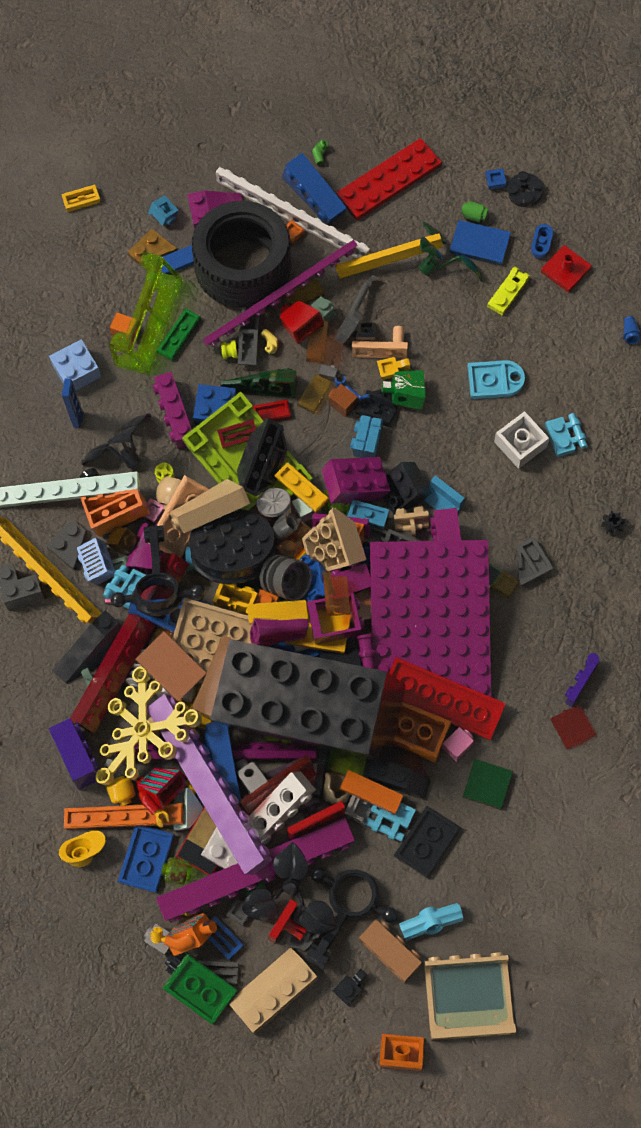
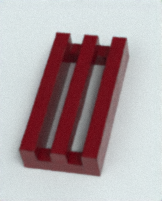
M252 419L217 430L222 448L226 449L248 442L250 436L225 443L227 440L253 433L256 430V426ZM250 425H251V427H252L251 429H247V430H244V431H241V432H238V433H234V434H231V435H228V436H224V437H223V435H222V434H224V433L231 432V431H234V430H237V429H241V428H244V427H247V426H250Z

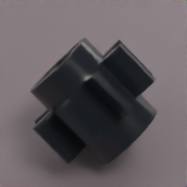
M611 510L609 515H603L602 519L604 521L601 527H605L606 534L610 532L615 536L618 530L623 531V524H625L626 519L621 518V512L613 513Z
M171 953L164 963L168 966L165 971L172 975L186 954L181 953L174 956Z

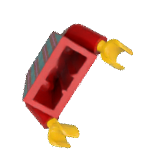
M174 767L167 769L154 768L145 777H138L136 781V786L140 792L139 798L143 806L152 815L157 817L156 822L159 827H163V822L160 819H165L169 823L168 814L164 811L160 812L159 809L163 810L186 786L196 795V791L187 776Z

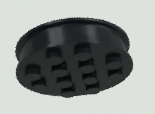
M237 509L192 530L189 538L192 564L200 575L216 583L239 584L253 580L260 576L264 562L269 557L275 555L273 529L269 522L259 514Z

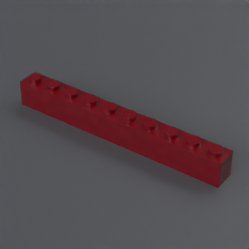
M164 552L161 557V573L172 575L179 584L190 564L177 554ZM155 585L147 588L141 594V598L144 600L168 599L173 595L174 590L165 585ZM128 615L70 718L73 723L77 722L83 730L92 733L96 732L108 711L109 702L117 695L135 663V659L139 656L156 624L137 615Z

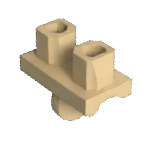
M423 506L415 507L414 513H407L404 508L397 509L396 515H394L395 531H411V536H416L415 530L429 528L428 511H425Z

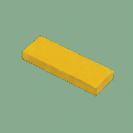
M288 462L274 475L278 481L315 513L329 501L325 494Z
M306 600L247 605L249 625H252L254 618L277 620L303 618L308 620Z

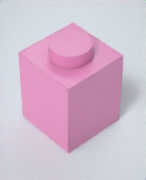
M459 727L443 743L442 749L457 762L473 746V736L466 729L463 731Z

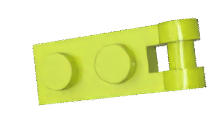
M514 266L508 277L488 302L487 307L503 316L528 282L530 275L520 272V269ZM515 277L520 280L518 283L514 281Z

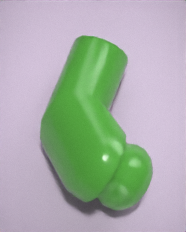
M326 140L318 142L312 150L317 166H322L325 163L323 154L329 146Z

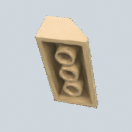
M289 948L235 995L228 1004L255 1035L318 979L304 960L292 948Z

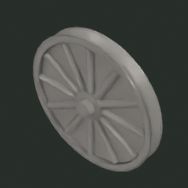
M272 488L260 494L256 505L262 515L275 517L287 511L290 507L291 499L287 491L280 488Z

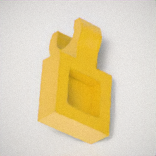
M395 357L377 361L381 380L393 378L395 372L411 370L409 358L396 361Z

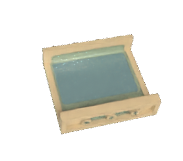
M502 952L491 953V957H482V954H472L470 958L462 959L461 955L450 956L449 960H441V957L428 958L429 961H425L431 1041L515 1035L516 1026L513 1021L508 955L503 956Z

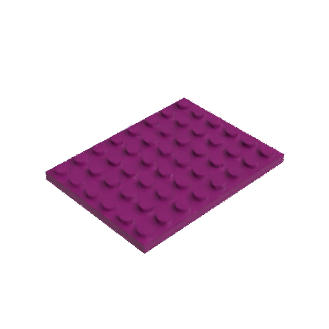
M488 540L370 542L372 634H374L372 638L373 648L376 650L374 656L375 669L389 673L395 657H398L491 697Z

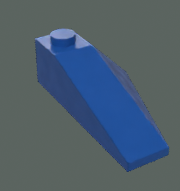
M218 722L207 723L204 745L210 752L209 757L218 765L220 769L218 772L229 783L228 788L239 801H242L243 795L237 775L228 726Z

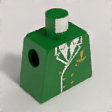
M424 371L395 372L392 382H382L381 390L383 393H392V402L396 405L422 410L425 401Z

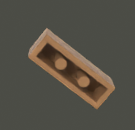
M375 920L359 937V941L405 984L421 966V957L413 949L409 951L404 946L406 944L404 940L398 935L394 937L389 932L391 929L383 921L379 923Z

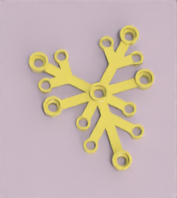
M137 667L132 674L134 681L138 682V690L133 686H128L124 691L126 697L133 699L139 704V720L126 710V705L122 700L114 698L108 704L110 713L116 716L121 715L133 727L125 729L116 728L112 733V737L119 742L123 741L126 737L132 736L128 742L113 745L104 744L101 746L100 753L105 757H111L113 753L120 752L108 769L101 768L97 771L96 780L102 785L106 786L113 782L114 773L126 758L127 769L125 770V776L131 780H135L139 776V771L135 768V746L138 742L139 753L137 758L144 764L149 763L151 760L147 739L159 748L158 752L161 757L170 760L176 756L177 749L175 745L170 742H164L153 733L154 731L168 729L175 735L178 741L184 743L189 739V733L178 726L189 725L190 727H196L202 721L201 714L193 709L189 710L188 706L183 702H178L175 705V709L167 720L155 723L148 721L147 703L154 694H159L163 687L157 681H152L147 690L150 674L143 667Z

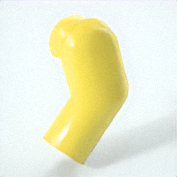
M264 329L261 332V336L267 341L265 350L269 354H273L278 349V339L270 331Z

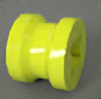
M232 340L230 343L221 342L223 360L228 359V357L238 358L235 340Z
M161 463L156 466L155 476L158 483L167 474L169 475L168 477L175 478L170 464Z

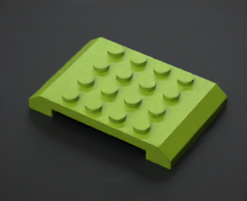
M242 392L238 393L182 437L188 449L217 484L228 479L239 485L237 468L247 445V442L223 449L217 430L252 419L257 429L263 422L262 418L253 409V405ZM250 425V426H247V427H244V428H241V429H237V430H234V431H231V432L224 433V434H222V435H223V437H224V436H228V435H231V434H234V433H238V432H241V431H244V430H247V429H251L252 427H251V425ZM252 433L227 440L225 443L250 436ZM287 450L282 467L288 462L307 480L311 481L313 479L311 475ZM276 480L275 485L270 488L283 489L288 492L290 497L294 495L278 480ZM246 492L250 504L240 509L252 511L265 518L266 516L258 511L256 505L260 495L253 496Z

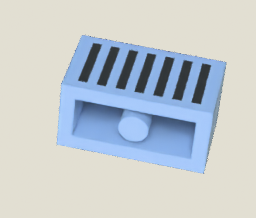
M94 538L77 547L78 559L83 565L84 577L88 582L99 585L113 577L115 569L105 541Z

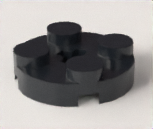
M525 171L519 172L508 183L507 192L510 201L520 207L537 204L543 194V182L533 174ZM523 187L528 188L529 192H528V191L522 192V188H523Z

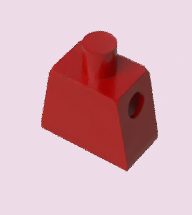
M297 301L292 306L284 304L281 307L280 311L282 314L280 319L282 324L297 344L324 324L320 311L301 301Z

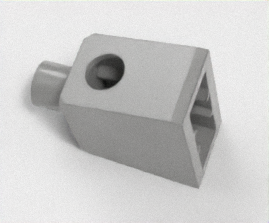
M241 759L236 763L238 778L258 807L272 793V789L254 762L248 764L245 759Z

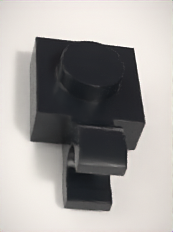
M360 969L352 979L346 975L334 988L333 992L348 1006L362 991L358 985L365 979L367 974Z

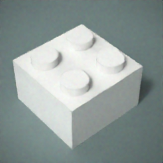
M524 411L496 432L494 442L519 469L547 448L549 437Z

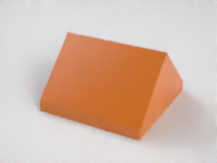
M382 1034L379 1067L422 1071L424 1037Z

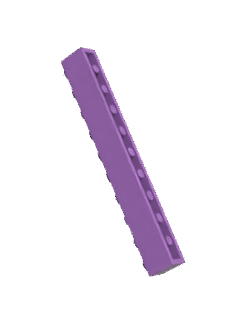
M163 694L147 707V711L154 722L165 721L173 712L178 702L172 696ZM189 725L178 726L189 733V739L182 743L168 729L159 730L166 742L175 745L177 749L175 758L244 874L255 875L272 862L269 856L270 851L259 840L260 835L258 831L250 825L249 816L245 811L241 810L238 805L240 803L238 798L228 788L229 783L224 777H221L218 772L220 770L218 765L211 760L209 750L200 742L199 733Z

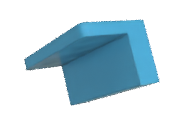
M437 476L431 479L429 489L432 494L423 501L434 510L457 508L458 512L463 507L465 498Z
M352 500L347 517L369 519L370 526L384 529L386 521L389 519V509Z

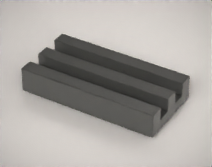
M199 961L204 966L234 968V971H211L217 975L233 976V979L223 980L229 984L237 985L239 963Z

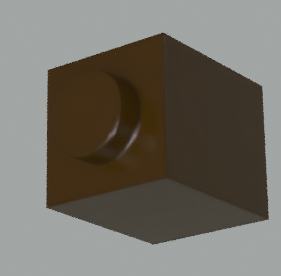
M114 527L106 544L119 554H132L140 537L128 528Z

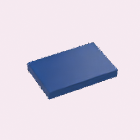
M458 220L450 254L460 256L463 254L467 258L502 266L511 232Z
M136 826L118 883L157 894L175 835L146 826Z

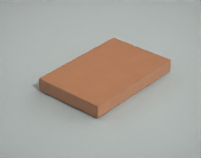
M165 632L159 635L135 659L177 702L206 674Z

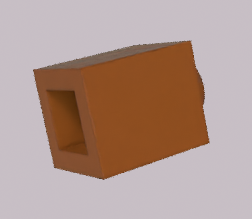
M342 384L337 388H333L328 395L329 405L345 417L358 405V396Z

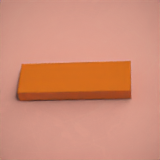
M350 770L347 771L340 786V790L392 814H396L403 797L402 794Z

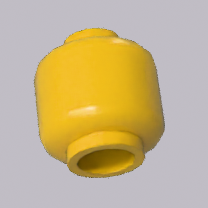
M124 775L115 778L107 786V792L113 804L119 803L120 806L131 803V798L136 795L131 779L125 778Z

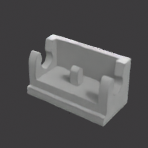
M352 795L344 816L365 826L373 804Z

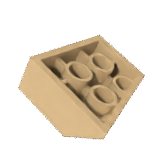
M332 508L329 514L323 517L320 523L302 538L306 554L321 563L326 572L366 560L355 522L336 508Z

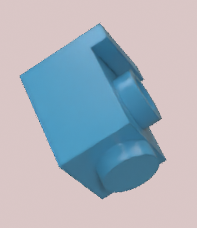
M164 195L152 202L148 214L153 215L162 226L165 224L170 226L176 221L179 210Z

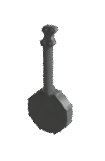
M372 275L361 287L349 314L335 335V340L342 345L357 330L356 326L362 316L358 309L368 291L369 285L377 279L376 275Z

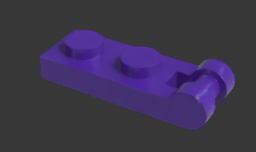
M596 653L588 655L585 663L586 668L584 671L580 669L574 679L577 681L575 686L572 687L570 685L565 693L567 697L565 704L572 707L599 662V656Z

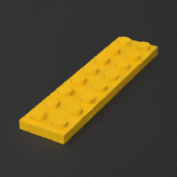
M0 516V540L5 545L11 546L14 550L13 553L18 558L23 559L26 562V566L31 571L36 572L39 575L38 578L44 584H48L52 588L51 591L57 597H61L65 601L66 607L78 614L79 620L83 623H92L102 612L6 517Z

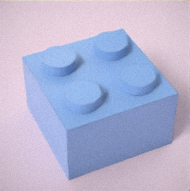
M82 339L49 356L51 364L63 385L65 378L71 379L76 391L101 378L99 368Z

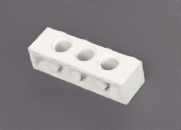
M291 772L249 816V823L258 831L260 835L259 840L262 844L268 843L272 839L271 835L275 831L282 829L285 825L284 822L298 812L297 808L311 799V794L316 789L302 772ZM291 792L293 793V800L290 799ZM277 806L280 808L279 814L277 813ZM264 820H266L267 822L266 828L264 826Z

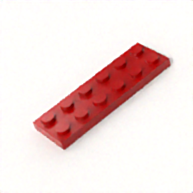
M419 138L337 191L336 195L358 221L442 166V161Z
M395 657L389 674L406 685L402 702L451 721V724L491 740L506 703Z

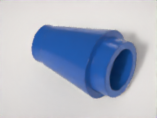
M628 316L624 318L623 339L627 344L638 343L641 338V332L635 318Z

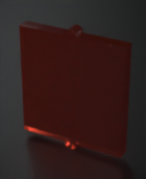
M580 705L569 710L564 709L562 713L550 718L566 749L577 744L581 745L583 741L596 735Z

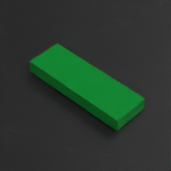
M185 308L156 350L157 354L173 361L200 322L201 316Z

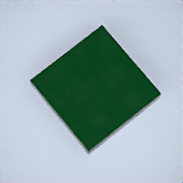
M474 759L463 798L501 810L513 771Z

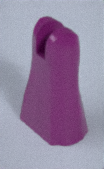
M143 522L137 536L140 539L132 554L129 555L126 564L129 573L133 569L144 573L145 570L146 575L152 573L151 546L149 543H145L144 527H149V523ZM160 550V558H161L162 555H163V551H162V550Z
M254 618L250 630L251 644L269 647L280 642L302 640L306 636L309 622L303 618L289 620Z

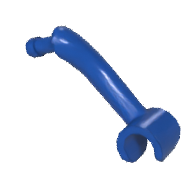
M343 376L342 382H338L337 378H335L336 388L342 384L358 396L359 402L362 399L370 398L369 394L360 396V394L346 384L345 376Z

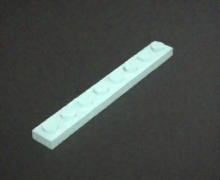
M128 472L0 487V508L81 499L80 497H97L99 494L110 495L114 494V492L137 489L140 492L139 473Z

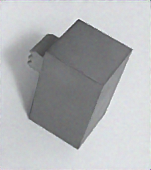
M321 365L319 378L335 382L338 369L335 368V365H331V367Z

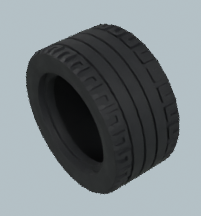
M232 201L210 210L196 225L193 232L194 235L192 236V254L196 278L203 291L209 297H212L213 300L232 307H252L288 282L291 272L290 235L284 221L271 208L257 202ZM239 239L259 242L270 252L261 264L244 270L225 267L214 258L222 246Z

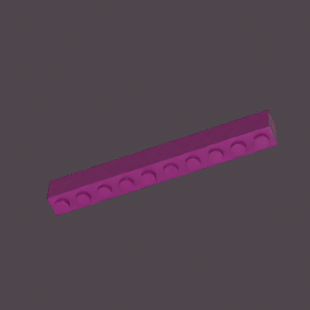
M346 818L270 849L269 856L272 862L255 875H245L237 863L155 899L164 922L169 920L171 924L182 919L181 915L186 912L190 916L201 911L200 906L207 904L208 907L220 903L219 898L227 896V899L239 895L238 890L246 888V891L258 887L257 882L264 880L267 883L276 879V872L273 868L274 859L291 842H294L301 849L309 865L314 863L313 858L320 856L321 859L333 855L332 850L339 848L342 851L351 847L350 843L355 840Z

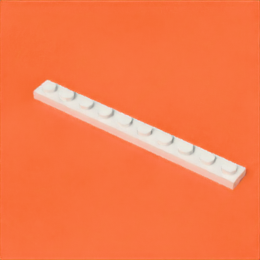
M221 167L217 169L216 180L218 183L236 193H241L242 196L253 202L271 208L288 221L293 220L304 230L340 249L353 240L351 236L344 235L335 227L328 226L320 219L309 216L305 211L296 209L289 202H284L274 194L263 191L259 186L250 184L246 179L237 177L230 170H225ZM355 241L358 246L354 249L355 253L352 256L359 258L370 254V248L366 244Z

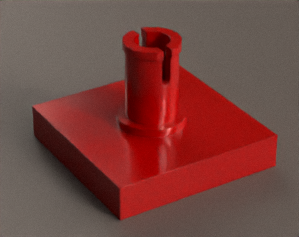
M563 245L541 268V273L569 293L591 270L592 265Z
M290 899L269 933L268 940L275 944L282 931H287L299 940L302 939L303 934L307 930L291 920L298 903Z

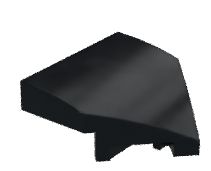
M381 389L375 391L366 390V394H369L370 398L362 399L355 408V413L360 416L364 415L382 419L383 425L389 427L396 414V404L392 402L391 394L383 393Z

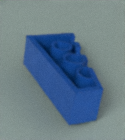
M303 153L285 165L282 178L317 214L322 222L330 225L345 213L346 206Z

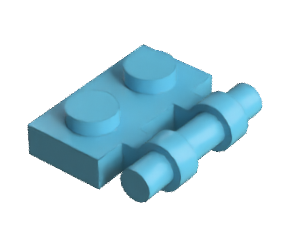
M575 413L568 415L570 422L565 423L563 417L545 422L546 430L557 457L574 453L576 450L574 445L579 444L581 449L588 447L586 435L582 432L581 422ZM573 429L576 436L571 438L568 430Z
M122 565L113 574L114 578L111 583L106 585L102 596L108 600L116 592L131 595L137 582L146 575L135 569L130 574H127L128 568ZM120 581H124L122 587H118ZM125 603L123 607L129 609L130 603Z
M400 803L396 814H392L373 805L371 813L377 815L375 820L367 818L365 825L371 827V830L375 832L380 831L388 835V838L392 840L395 838L402 842L405 834L399 832L398 829L400 826L408 829L416 809ZM383 818L394 823L392 828L381 824Z

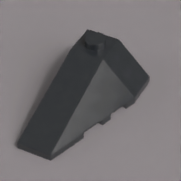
M105 610L91 623L52 669L53 672L67 684L81 677L82 670L88 668L90 671L100 666L120 631L121 624Z

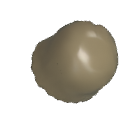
M331 772L325 773L323 788L325 802L331 805L340 801L343 804L348 802L351 794L340 790L345 776ZM334 791L341 792L342 796L335 795Z

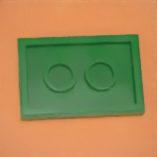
M188 953L162 987L163 990L212 1025L238 991Z

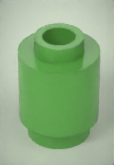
M468 200L467 204H463L461 214H464L463 218L479 223L480 221L485 222L489 208H486L483 204Z

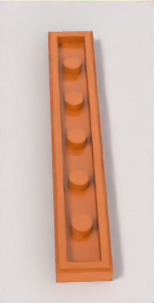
M183 803L168 804L163 810L159 809L160 812L164 811L169 816V823L165 819H160L163 825L184 824ZM143 805L64 808V829L66 830L158 826L156 822L157 817L152 815Z

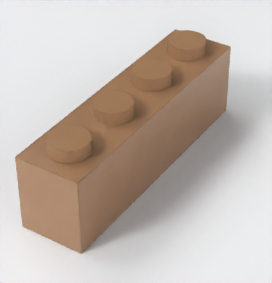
M224 635L220 639L191 708L209 719L211 718L229 639H231Z

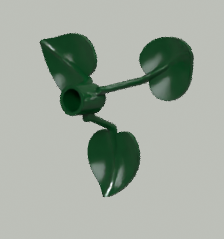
M423 222V226L431 235L440 233L442 243L446 244V238L439 230L429 223ZM425 237L420 239V251L429 253L418 266L423 274L429 276L434 270L439 271L442 267L460 260L479 276L480 282L482 281L480 270L472 260L462 254L438 265V259L443 260V255Z

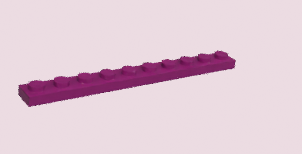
M353 239L202 340L205 347L217 345L221 342L219 338L224 335L227 337L236 332L234 328L241 325L244 327L251 322V317L254 315L259 317L266 312V307L269 305L274 307L281 302V297L284 295L289 297L295 293V288L299 285L301 287L306 286L311 282L310 278L314 275L316 277L321 276L326 272L325 268L328 266L333 268L340 263V258L343 256L348 258L354 254V249L358 246Z
M231 742L234 758L245 760L252 758H261L263 760H270L272 758H281L283 760L301 758L309 760L316 758L315 747L293 742L290 744L283 742ZM139 743L135 746V759H138ZM147 743L151 760H167L159 755V748L153 743Z

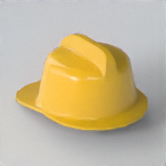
M100 831L86 832L65 841L59 849V856L71 866L78 868L87 866L91 863L94 855L103 849L106 837Z

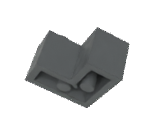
M13 563L0 566V591L3 602L8 610L45 599L41 583L36 574L19 579Z

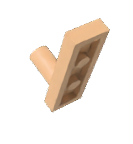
M395 326L393 328V342L352 341V357H395L407 359L408 342H404V328L402 326Z

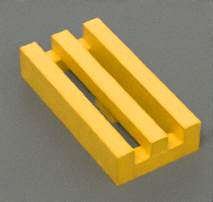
M96 185L61 194L67 212L101 203Z

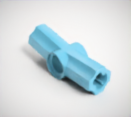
M458 903L438 909L427 907L418 916L401 922L399 925L405 940L408 941L425 933L429 935L436 934L445 926L462 922L463 915Z

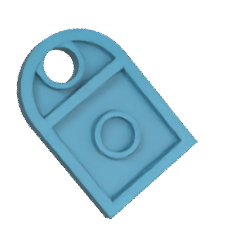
M513 361L468 363L467 365L471 399L510 397L519 393L523 388L525 381L524 371ZM512 375H518L520 377V380L513 381L510 377Z

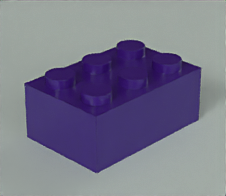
M71 718L48 728L78 790L97 782L96 773L100 768L94 757L90 758L93 753L86 740H82L85 737L78 723H73Z

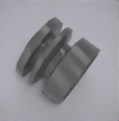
M273 555L264 562L259 579L264 591L290 601H298L309 591L312 573L308 564L301 560L291 559L283 555Z

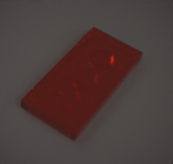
M308 755L303 756L243 798L240 802L247 815L250 816L291 772H302L307 780L315 776L316 773Z

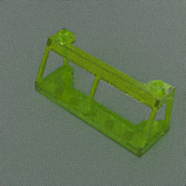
M143 251L140 264L146 269L147 273L127 332L114 334L109 348L116 367L150 375L157 355L156 350L161 344L182 284V277L161 255ZM163 265H164L174 276L161 273V270H162ZM156 291L158 292V294L155 299L153 308H151L149 306V303L151 301L153 292ZM148 310L150 312V316L146 324L143 336L141 338L138 350L133 351L144 317ZM116 351L121 352V353H125V354H123V355H117V354H116Z

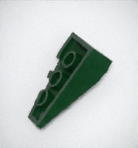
M290 368L276 369L221 381L220 385L221 387L235 388L236 394L242 392L246 395L295 398L297 370Z

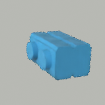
M362 415L360 422L356 421L354 432H357L356 438H352L350 449H353L355 457H376L383 428L382 419Z

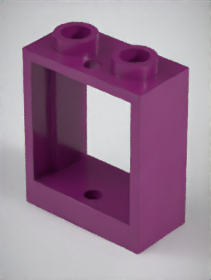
M354 593L307 602L315 644L361 635L364 622L363 618L358 616L357 610H360L359 599L354 598ZM350 604L355 628L322 634L317 611Z

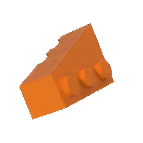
M137 489L114 492V494L110 495L99 494L97 497L90 498L80 497L90 527L99 537L112 532L114 527L120 528L150 514L145 497Z

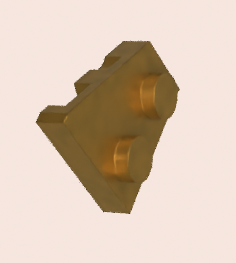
M151 228L127 253L130 258L142 266L150 261H156V259L161 258L163 255L177 251V248Z

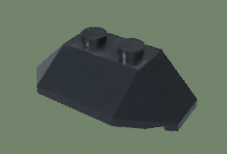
M266 418L250 435L237 468L239 485L244 488L245 492L253 496H258L275 485L277 479L274 475L281 469L287 453L286 439L283 433L284 427L269 418Z
M393 746L388 764L355 756L350 771L391 790L425 800L431 782L418 754Z

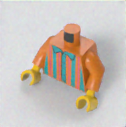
M186 912L181 915V917H186L182 918L167 936H163L162 928L154 927L153 931H151V941L153 943L164 942V945L168 946L173 955L176 956L203 945L211 934L217 931L215 921L209 920L204 913H194L189 916V913Z

